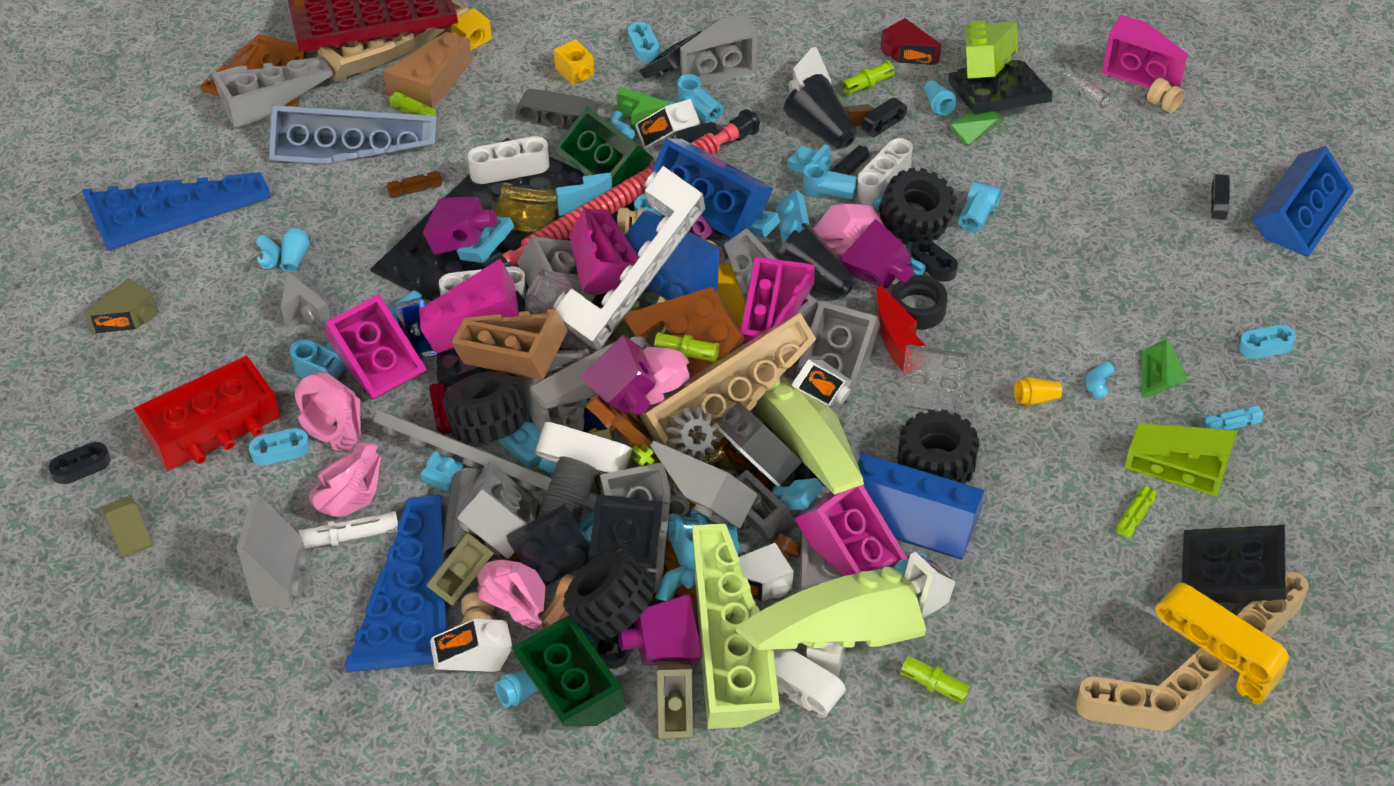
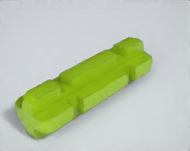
M398 91L389 97L392 107L397 109L401 107V111L407 114L437 116L436 109L428 105L425 107V104Z
M643 444L641 448L635 445L632 448L633 452L636 453L633 459L639 465L643 466L646 462L650 465L654 463L655 460L651 457L654 451L647 445Z
M1148 486L1140 488L1137 493L1138 496L1134 497L1123 513L1124 516L1117 522L1115 528L1117 534L1125 538L1132 536L1135 527H1138L1148 512V507H1151L1156 500L1157 492L1155 489H1150Z

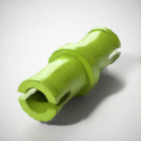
M885 61L873 68L861 69L859 74L841 80L840 85H846V87L841 89L847 96L864 88L871 89L875 87L876 83L894 77L895 71L889 72V70L894 68L889 61Z
M658 332L655 338V347L669 348L682 352L687 359L691 357L712 361L713 363L717 361L719 343L695 340L690 335L679 337Z
M911 655L907 656L901 668L900 675L926 686V691L932 694L936 691L959 702L961 705L971 688V684H967L944 673V668L940 666L934 668L913 658Z

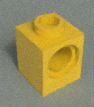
M474 8L458 16V24H452L450 27V33L469 38L471 51L492 39L490 20Z
M576 39L554 49L555 68L572 85L585 81L594 75L593 55Z

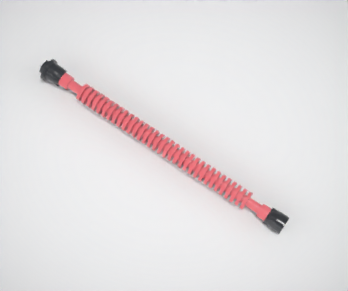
M744 109L740 111L737 117L729 121L730 124L721 128L720 133L714 136L712 133H707L690 144L711 155L717 154L720 151L721 144L725 142L730 143L735 139L739 141L748 135L757 134L759 132L760 119L755 112ZM654 165L522 239V247L517 250H509L504 254L498 253L480 263L479 270H483L499 259L502 260L505 267L518 266L517 262L531 236L558 240L570 239L569 235L583 208L608 210L610 215L617 212L619 208H624L634 202L637 197L646 193L645 183L651 175Z

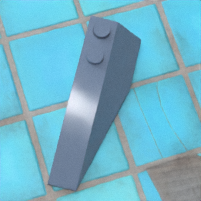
M272 105L269 160L327 164L333 163V161H345L436 144L437 116Z

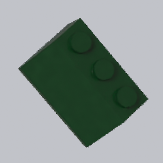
M586 106L554 147L557 153L586 176L597 175L595 172L597 165H601L604 169L611 171L612 188L646 169L654 159L642 147L588 106Z
M570 615L511 647L513 654L562 726H598L626 709L621 685Z

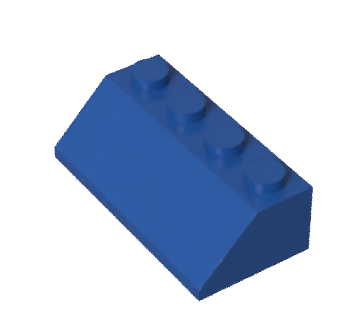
M666 138L652 170V173L654 171L659 172L664 166L701 192L705 204V210L701 215L709 226L731 238L746 228L749 229L762 215L773 190V187L683 139Z
M1327 146L1301 153L1296 157L1252 220L1266 240L1308 257L1354 189Z
M649 210L641 213L625 235L637 255L646 241L652 242L658 234L656 229L663 219ZM688 231L646 288L667 300L709 287L714 288L717 292L720 248Z
M862 453L857 465L863 477V486L896 540L962 560L981 513L984 490Z

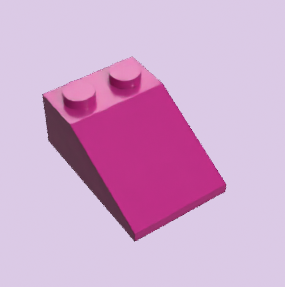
M1120 15L1109 32L1102 73L1148 88L1151 87L1156 79L1162 77L1169 81L1171 86L1181 88L1188 53L1146 22Z
M380 294L325 322V335L340 360L372 400L377 399L427 370Z
M863 485L835 495L830 491L794 518L810 545L843 576L858 574L862 571L868 572L883 569L884 567H893L898 561L908 559Z

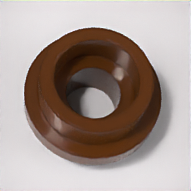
M778 533L775 539L771 538L769 543H776L786 560H790L791 556L799 557L800 553L798 550L801 544L781 533Z

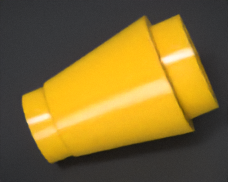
M1024 376L1021 380H1016L1014 385L1015 401L1017 404H1024L1025 407L1057 400L1062 396V386L1059 381Z

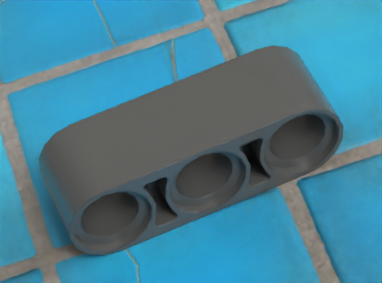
M528 89L524 92L515 114L518 120L524 123L529 121L531 122L530 124L547 127L552 125L557 126L556 128L568 130L586 106L596 113L598 112V107L594 101L585 97Z

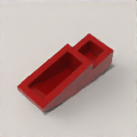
M882 286L877 287L875 316L878 317L881 325L880 337L893 361L903 373H906L924 364L926 345L916 336L917 321Z

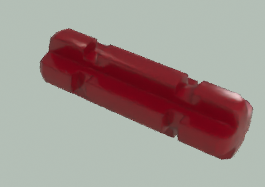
M441 382L431 384L429 392L436 429L440 433L451 434L452 430L443 404L446 387Z

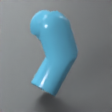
M614 111L611 114L610 123L633 140L635 131L629 128L628 124L624 123V114L620 111Z
M261 235L257 239L256 245L262 250L263 256H257V262L264 269H272L279 261L281 249L267 235Z
M1108 361L1098 365L1085 377L1087 390L1092 392L1095 399H1100L1109 392L1104 383L1106 382L1105 379L1114 373V367Z
M685 566L668 571L663 577L655 596V601L663 603L672 600L676 589L682 586L686 588L694 587L695 571L688 570V567Z

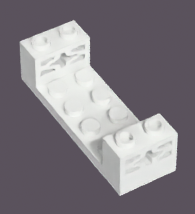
M664 166L659 172L654 171L645 183L647 187L645 192L649 205L665 216L656 229L658 234L652 242L648 240L638 252L640 258L635 265H629L620 276L622 282L615 291L611 289L605 295L601 302L603 308H598L572 288L567 294L562 293L553 306L557 308L568 331L595 350L602 348L623 320L624 315L629 312L705 210L703 194Z

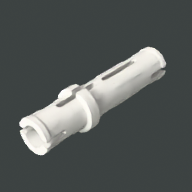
M393 511L382 515L339 523L329 521L327 522L328 525L299 530L306 550L332 544V547L339 546V542L398 532V521L396 512Z

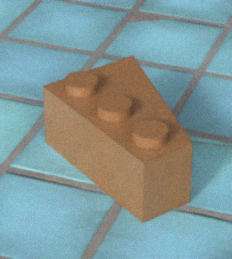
M445 32L385 69L383 76L386 94L393 95L394 92L398 91L425 104V107L428 105L434 108L472 62L469 38Z
M557 308L547 309V313L530 315L529 311L519 312V316L503 318L501 314L468 317L463 319L451 344L464 364L543 380L568 329Z

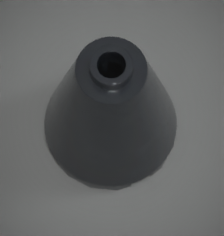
M814 74L802 81L805 86L799 91L795 88L786 99L783 108L787 116L834 147H848L855 140L856 128L831 83L823 74Z
M801 224L804 229L800 233L794 230L785 240L775 257L779 260L815 265L812 289L835 299L840 295L846 297L855 284L852 282L853 274L809 224Z

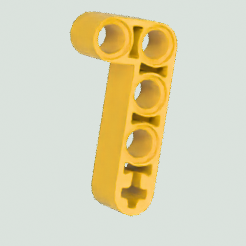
M1177 583L1155 607L1156 614L1163 623L1238 671L1240 675L1236 688L1241 696L1244 697L1246 695L1253 699L1251 701L1253 704H1261L1281 681L1289 661L1286 649L1277 641L1185 583Z

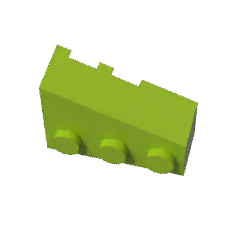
M983 20L971 21L970 25H964L967 78L995 77L1004 67V61L1009 62L1011 54L1018 53L1017 21L986 23Z
M1139 423L1131 442L1124 468L1217 497L1238 431Z

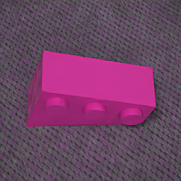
M583 208L569 235L582 292L608 293L611 289L615 291L622 282L620 276L629 265L634 266L639 257L608 210Z
M755 257L741 327L745 340L740 347L796 315L814 285L815 265Z
M501 259L419 309L421 331L436 354L453 348L451 342L464 318L501 314L503 318L519 316L515 284Z

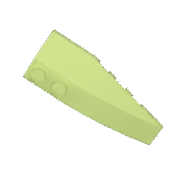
M782 374L777 379V383L770 390H767L756 402L755 407L759 417L834 495L863 485V477L837 414L829 406L792 386L794 380Z
M726 524L692 525L698 627L702 653L701 663L708 729L744 727L780 711L774 651L756 649L735 631L738 624L759 613L760 610L756 606L750 592L751 587L741 569L740 559Z
M884 567L883 569L868 572L862 571L858 574L836 578L793 594L738 624L735 631L756 649L773 650L797 649L798 643L812 646V648H825L827 642H839L842 648L854 647L856 641H867L866 643L869 647H878L925 636L926 627L914 585L905 579L899 570L892 567Z

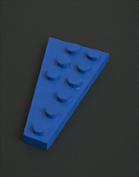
M261 172L226 175L223 180L208 181V177L197 178L196 183L182 184V180L137 184L133 189L119 190L118 186L107 187V191L93 192L92 188L82 189L86 203L107 250L271 198L270 190Z
M441 495L408 498L397 527L396 538L393 545L389 547L386 564L379 573L367 604L366 616L361 629H358L355 635V644L351 655H348L345 661L346 672L434 664L430 640L432 637L447 631L446 601L426 586L444 561L442 556L444 543Z

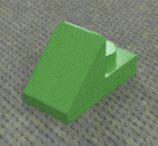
M623 87L616 93L617 111L622 112L626 117H631V127L635 133L637 132L635 128L636 123L663 107L670 105L668 101Z

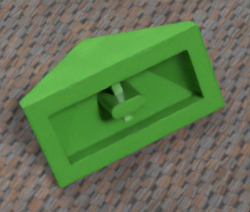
M970 111L949 127L963 144L969 146L1004 122L1005 119L998 111L973 114Z
M1168 339L1142 350L1143 397L1153 396L1187 381V376Z

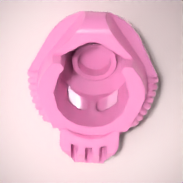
M846 203L832 205L814 227V230L835 255L841 258L875 219L882 225L884 224L873 206Z
M647 347L643 350L656 380L655 387L646 395L650 405L665 399L663 393L677 389L690 379L686 366L689 361L682 352L669 348Z
M324 372L303 378L295 389V400L301 412L298 417L301 426L312 437L326 443L330 442L331 447L335 451H350L361 436L360 398L350 388Z
M357 443L352 454L343 456L323 469L317 475L320 483L310 492L309 499L311 505L321 513L336 517L347 516L369 505L376 493L381 456L376 453L377 445L374 443Z
M495 560L484 564L477 573L479 581L477 598L510 613L516 622L536 630L542 624L540 612L544 611L545 584L536 570L522 563L508 560Z

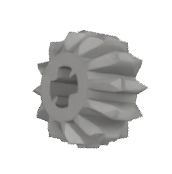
M695 407L692 413L688 408H684L681 410L682 418L677 415L671 417L672 422L676 426L667 427L666 432L674 434V437L668 439L666 443L669 446L677 445L675 450L693 458L695 456L700 461L705 460V451L710 454L715 452L711 442H720L721 440L719 436L713 435V431L718 430L720 426L717 423L710 424L713 418L711 413H706L702 416L701 408ZM689 430L698 432L697 439L688 437Z

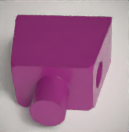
M476 197L439 198L423 233L434 255L477 244L484 228L496 226L497 216L492 209L484 211L479 199Z
M876 219L840 258L841 262L853 274V277L878 287L888 288L896 278L901 282H907L913 275V268L908 265L911 262V256L899 239Z
M624 335L580 376L606 403L624 414L630 410L635 414L645 412L650 405L646 395L656 385V380L643 349Z
M690 595L647 607L634 622L635 628L626 629L618 634L621 651L639 648L641 662L644 665H657L658 661H692V666H695L702 658Z

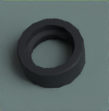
M912 275L907 282L898 281L892 289V297L917 321L916 330L933 328L944 319L947 308V291L944 285L935 278L926 275ZM911 295H923L931 298L936 305L927 309H915L907 306L902 300Z

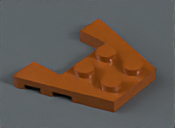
M258 34L235 54L236 59L228 66H221L216 72L247 65L248 70L263 68L264 63H273V66H287L288 62L292 60L307 59V52L304 50L299 51L296 43ZM206 79L201 84V89L204 93L219 96L213 79L210 82ZM300 96L284 106L299 107Z
M712 287L624 315L625 320L636 337L642 336L644 338L665 324L673 336L684 337L685 335H690L695 340L719 343L717 360L739 348L745 340L723 301ZM690 357L688 364L693 372L689 376H694L713 364V362Z
M597 393L594 394L586 404V408L597 416L611 432L614 433L617 430L624 437L622 440L630 448H633L635 445L641 448L643 444L651 448L650 445L654 439L640 422L629 413L624 414L610 406ZM653 452L651 455V457L655 460L653 464L660 463L661 461L659 460L655 452ZM666 470L667 478H668L674 485H676V483L674 482V480L672 479V477L669 475V473H668L667 470Z

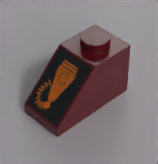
M904 18L882 30L880 50H882L885 56L891 57L898 63L936 65L939 63L941 44L908 19Z

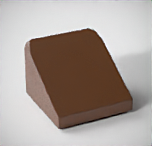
M869 104L844 107L855 127L861 126L864 117L874 109Z

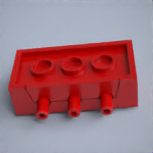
M247 355L134 407L142 434L167 472L190 460H194L196 464H202L207 458L205 453L220 446H223L225 450H231L235 446L234 439L249 432L254 437H258L263 433L262 426L280 418L275 393Z

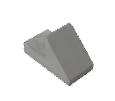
M292 274L286 276L281 301L284 324L287 325L300 315H303L308 322L312 323L314 321L321 328L325 327V322L331 319L328 303Z

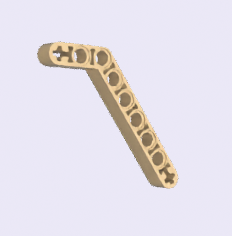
M1286 572V600L1252 601L1236 616L1271 637L1301 609L1309 588L1307 579L1297 572ZM1200 648L1159 686L1102 677H1088L1081 682L1076 700V710L1083 718L1092 721L1166 731L1173 728L1235 669L1203 648Z

